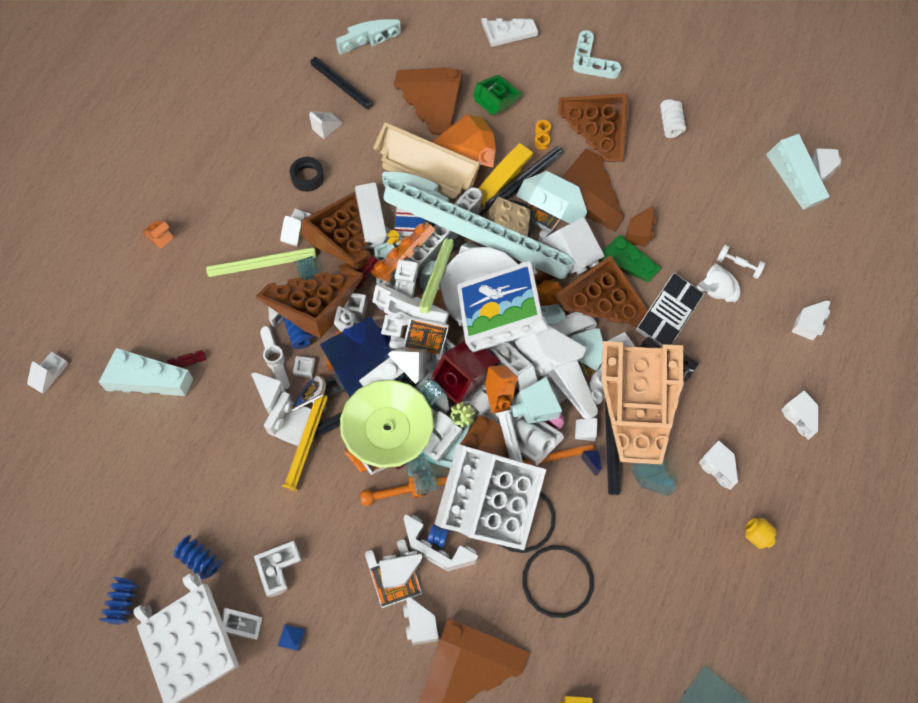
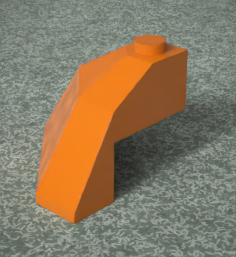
M466 114L460 121L453 124L443 134L431 141L479 162V168H493L496 152L494 134L481 117Z

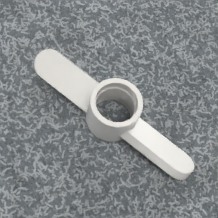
M264 326L260 331L265 347L263 352L264 360L267 366L272 368L274 378L282 382L286 391L290 384L283 366L285 362L284 354L281 348L276 345L271 328ZM271 354H280V357L277 360H268Z

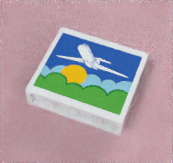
M531 260L457 285L465 342L472 352L548 329L547 322L542 315L534 276L537 272Z

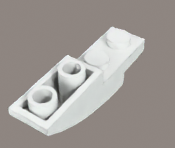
M382 283L376 285L372 302L383 307L385 313L396 317V313L402 311L411 317L446 324L449 312L432 305L428 314L420 313V298L415 297L412 299Z

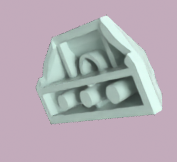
M548 171L524 180L516 195L520 199L569 224L583 217L585 218L587 214L580 188Z

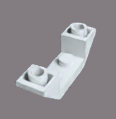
M408 515L404 516L411 551H417V554H422L423 558L446 571L473 565L478 561L476 551L468 546H465V548L459 546L451 560L449 559L450 556L444 551L439 550L437 552L431 548L432 545L422 539L419 542L418 539L424 530L422 520L414 515L411 517Z

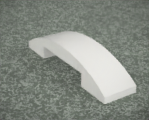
M399 260L394 277L396 279L394 290L412 299L415 291L418 263ZM389 314L385 315L381 334L401 338L406 325L398 326L395 324L396 317Z

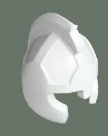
M717 263L709 269L705 280L697 285L700 291H706L710 297L725 299L726 302H737L741 292L736 278Z

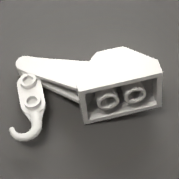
M550 326L546 330L517 338L515 343L519 353L534 366L536 375L541 377L549 375L583 418L591 419L597 415L598 409L596 405L602 402L605 395L602 385V365L592 375L588 386L578 363L583 358L586 347Z

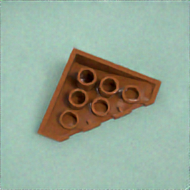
M447 67L397 70L394 81L395 88L402 90L404 93L403 98L409 105H413L416 108L417 116L422 122H427L429 125L428 130L434 135H441L452 126L462 87L463 70Z
M627 93L559 98L558 115L562 119L565 118L578 135L581 134L586 139V142L602 155L606 162L624 161L630 107Z
M585 148L563 175L562 179L580 188L587 209L585 217L616 232L624 219V215L619 209L618 199L611 188L610 179L607 171L604 170L601 156Z
M356 191L304 218L300 233L313 246L352 266L367 259V251H365L367 242L364 239Z
M611 255L554 295L567 312L575 311L589 317L606 318L607 321L620 324L622 322L628 323L634 327L639 325L648 311Z
M350 268L340 269L341 273L329 275V272L314 274L315 278L303 280L302 277L289 279L286 285L276 286V283H270L256 295V298L305 332L321 338L334 324L337 307L341 306L344 308L363 278V274Z
M448 619L419 703H465L473 699V695L485 689L489 691L501 685V681L511 676L515 678L522 675L529 652Z

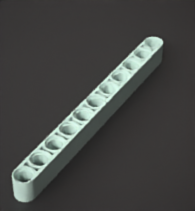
M389 179L386 183L383 196L386 202L484 246L505 252L508 256L520 262L531 260L534 268L554 277L564 279L568 276L573 265V258L400 180Z

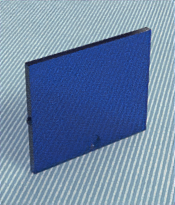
M372 316L348 329L345 328L343 332L320 344L349 397L363 387L359 380L390 357L388 354L391 352ZM404 372L400 374L398 377H396L394 380L399 381L405 378L406 376Z

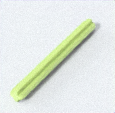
M446 238L442 243L419 305L420 313L428 314L430 312L453 248L452 239L448 240Z
M312 247L206 267L208 276L212 277L312 259L316 257V251Z

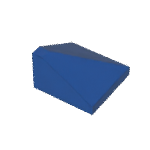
M285 624L278 646L299 652L305 630Z

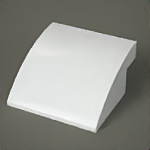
M457 444L435 525L460 532L470 538L524 550L546 469Z

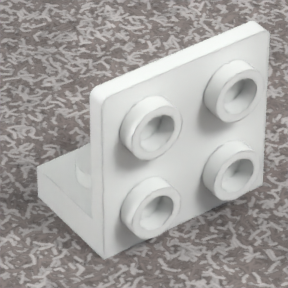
M282 391L264 424V428L268 434L298 447L311 409L302 406L292 411L294 402L290 394Z

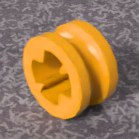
M540 120L536 123V135L542 132L550 134L551 124L549 121Z
M544 132L538 133L535 136V147L539 150H546L550 145V136Z

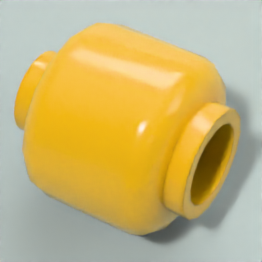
M752 518L745 525V537L755 547L759 549L770 548L775 544L777 531L766 519Z

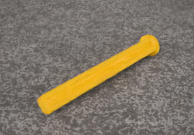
M325 395L314 400L285 484L281 486L283 488L296 492L298 490L296 486L328 399Z

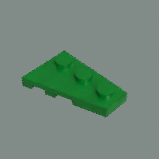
M618 235L602 251L604 257L598 259L601 262L611 255L620 269L648 283L661 270L658 264L621 235Z

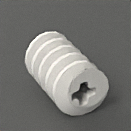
M672 99L664 100L660 105L664 134L667 138H675L686 130L682 103Z

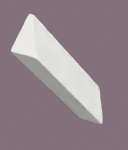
M368 183L356 186L355 191L365 242L383 244L387 233L376 183Z

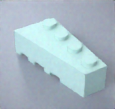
M799 134L781 140L766 154L803 210L820 204L829 198L827 190Z
M116 348L99 383L106 391L119 390L129 393L135 391L145 394L160 393L162 395L186 396L193 377L186 369Z

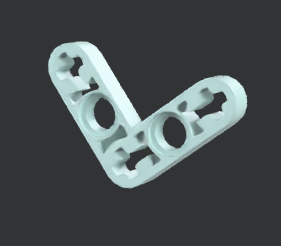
M582 31L578 38L573 69L578 73L611 79L619 77L621 65L618 62L590 57L594 35L590 31ZM584 49L587 53H580L579 50ZM599 65L601 68L595 69L593 66Z

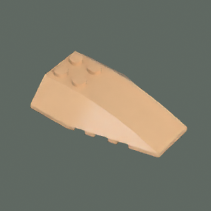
M603 341L602 385L620 462L661 465L678 406V399L683 387V346L662 345L661 348L625 347L623 342Z

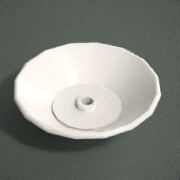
M491 247L470 248L457 254L446 266L440 282L444 305L449 315L458 323L462 320L458 284L518 265V263L505 252Z

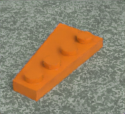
M426 223L417 225L410 236L404 237L397 248L391 249L383 261L380 260L374 265V269L371 271L372 275L375 278L388 282L392 278L390 274L397 269L398 261L410 258L414 254V247H420L435 231L432 225Z

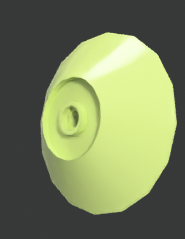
M395 380L374 381L358 389L346 402L340 417L341 437L349 452L363 463L379 468L401 466L417 458L429 444L434 428L432 409L424 395L411 385ZM385 426H390L391 429H390V430H385L384 427H385Z

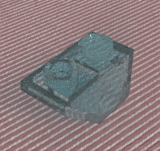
M664 462L661 465L634 463L631 471L641 487L667 496L676 490L675 481L665 471Z

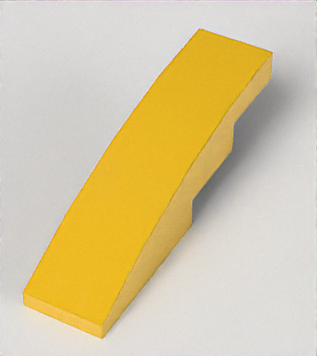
M519 143L492 171L479 187L481 191V205L484 208L486 201L507 186L521 172V167L533 157L532 151Z

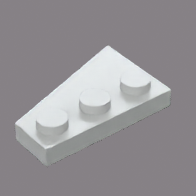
M481 18L482 26L491 47L538 36V30L533 19L502 21L501 18H496V21H487V18Z

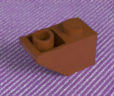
M649 207L630 219L626 240L631 244L647 247L648 241H652L654 230H651V227L655 225L656 221L654 207Z

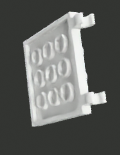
M198 573L193 576L188 574L183 577V583L190 589V593L155 615H152L150 605L145 607L139 605L133 610L136 618L141 621L137 628L164 703H179L239 667L208 584H201V578Z

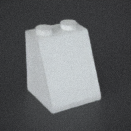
M584 217L538 241L573 258V265L568 275L574 272L578 275L587 270L586 266L591 268L599 263L598 259L604 257Z

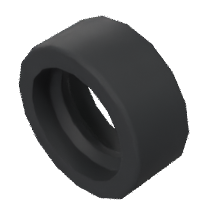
M301 157L295 160L290 167L289 172L292 184L298 190L304 192L314 191L323 184V168L317 159ZM312 168L317 171V175L311 180L305 181L297 178L298 172L303 169Z

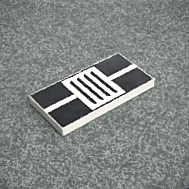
M673 273L635 330L646 338L649 337L660 348L662 345H672L705 293L676 273Z

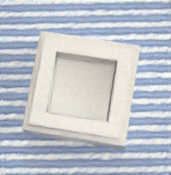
M296 356L293 376L313 378L315 358Z

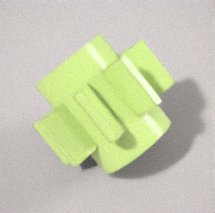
M462 401L450 408L452 413L449 417L455 425L457 424L464 428L474 422L472 417L475 412H473L470 404L464 405Z

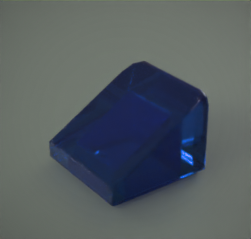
M584 451L581 459L595 476L598 475L602 469L599 451Z

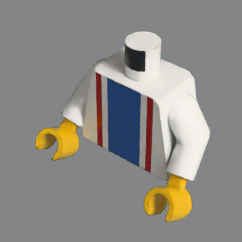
M397 207L395 230H391L387 234L390 237L388 243L390 245L395 243V246H399L401 240L406 236H410L417 225L426 223L434 227L435 223L426 222V219Z

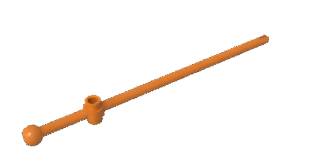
M589 444L549 453L541 463L593 452L595 446ZM522 459L523 463L535 465L528 459ZM416 475L409 477L408 485L377 492L364 490L360 493L361 504L369 506L374 500L405 493H412L413 498L425 496V489L445 485L448 476L421 481V476Z

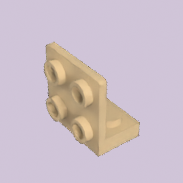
M497 197L489 209L488 220L528 236L530 209Z

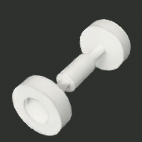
M724 245L717 258L718 262L722 263L724 257L734 260L733 263L755 270L752 277L755 279L759 278L766 264L765 262L760 261L757 267L748 263L749 261L741 257L727 254L730 246Z

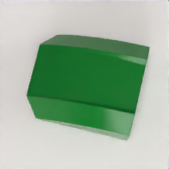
M499 74L478 82L473 92L475 103H478L490 115L505 110L523 95Z

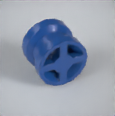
M433 524L427 542L431 545L436 544L439 548L443 549L449 529H442Z

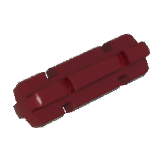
M371 256L368 264H365L360 270L363 278L356 287L357 289H361L364 285L363 282H366L372 274L371 271L374 265L379 261L376 257Z
M199 350L195 354L192 352L178 356L177 359H168L167 364L185 367L195 364L196 361H205L206 355L203 350Z

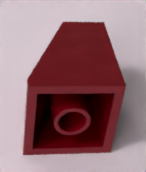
M464 340L443 353L430 381L458 404L462 401L464 402L486 381L488 368L490 366H498L500 360L486 348L472 352Z

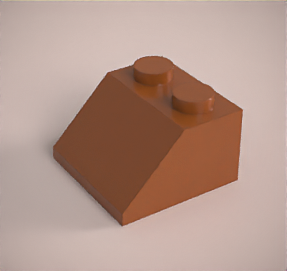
M482 415L478 416L459 444L505 458L509 456L501 425Z

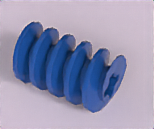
M283 317L292 347L294 349L308 347L311 343L310 341L314 339V335L305 332Z
M188 535L177 545L174 557L180 559L181 563L186 564L187 568L193 569V573H198L202 580L213 576L220 568L223 560L219 559L214 562L217 555L212 554L208 557L210 550L206 549L202 552L204 545L200 544L196 547L198 540L193 539L190 542L191 535Z
M113 577L118 583L110 585V588L115 591L108 592L107 596L112 600L105 601V605L110 609L102 610V614L107 618H100L99 621L121 625L128 623V620L123 615L131 614L126 609V606H133L134 604L129 601V598L136 597V594L131 592V590L138 589L139 586L131 580Z

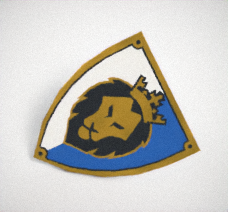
M315 375L300 391L291 410L294 411L310 402L314 403V400L322 397L326 387L325 379L320 375Z

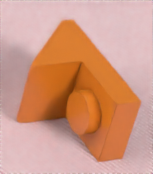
M155 220L142 231L158 248L164 247L174 238L167 230L169 226L165 221Z

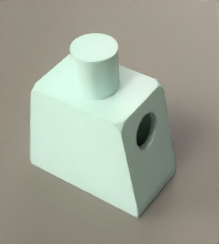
M547 378L520 391L517 396L518 404L510 406L512 416L515 418L524 415L528 424L557 419L562 412Z

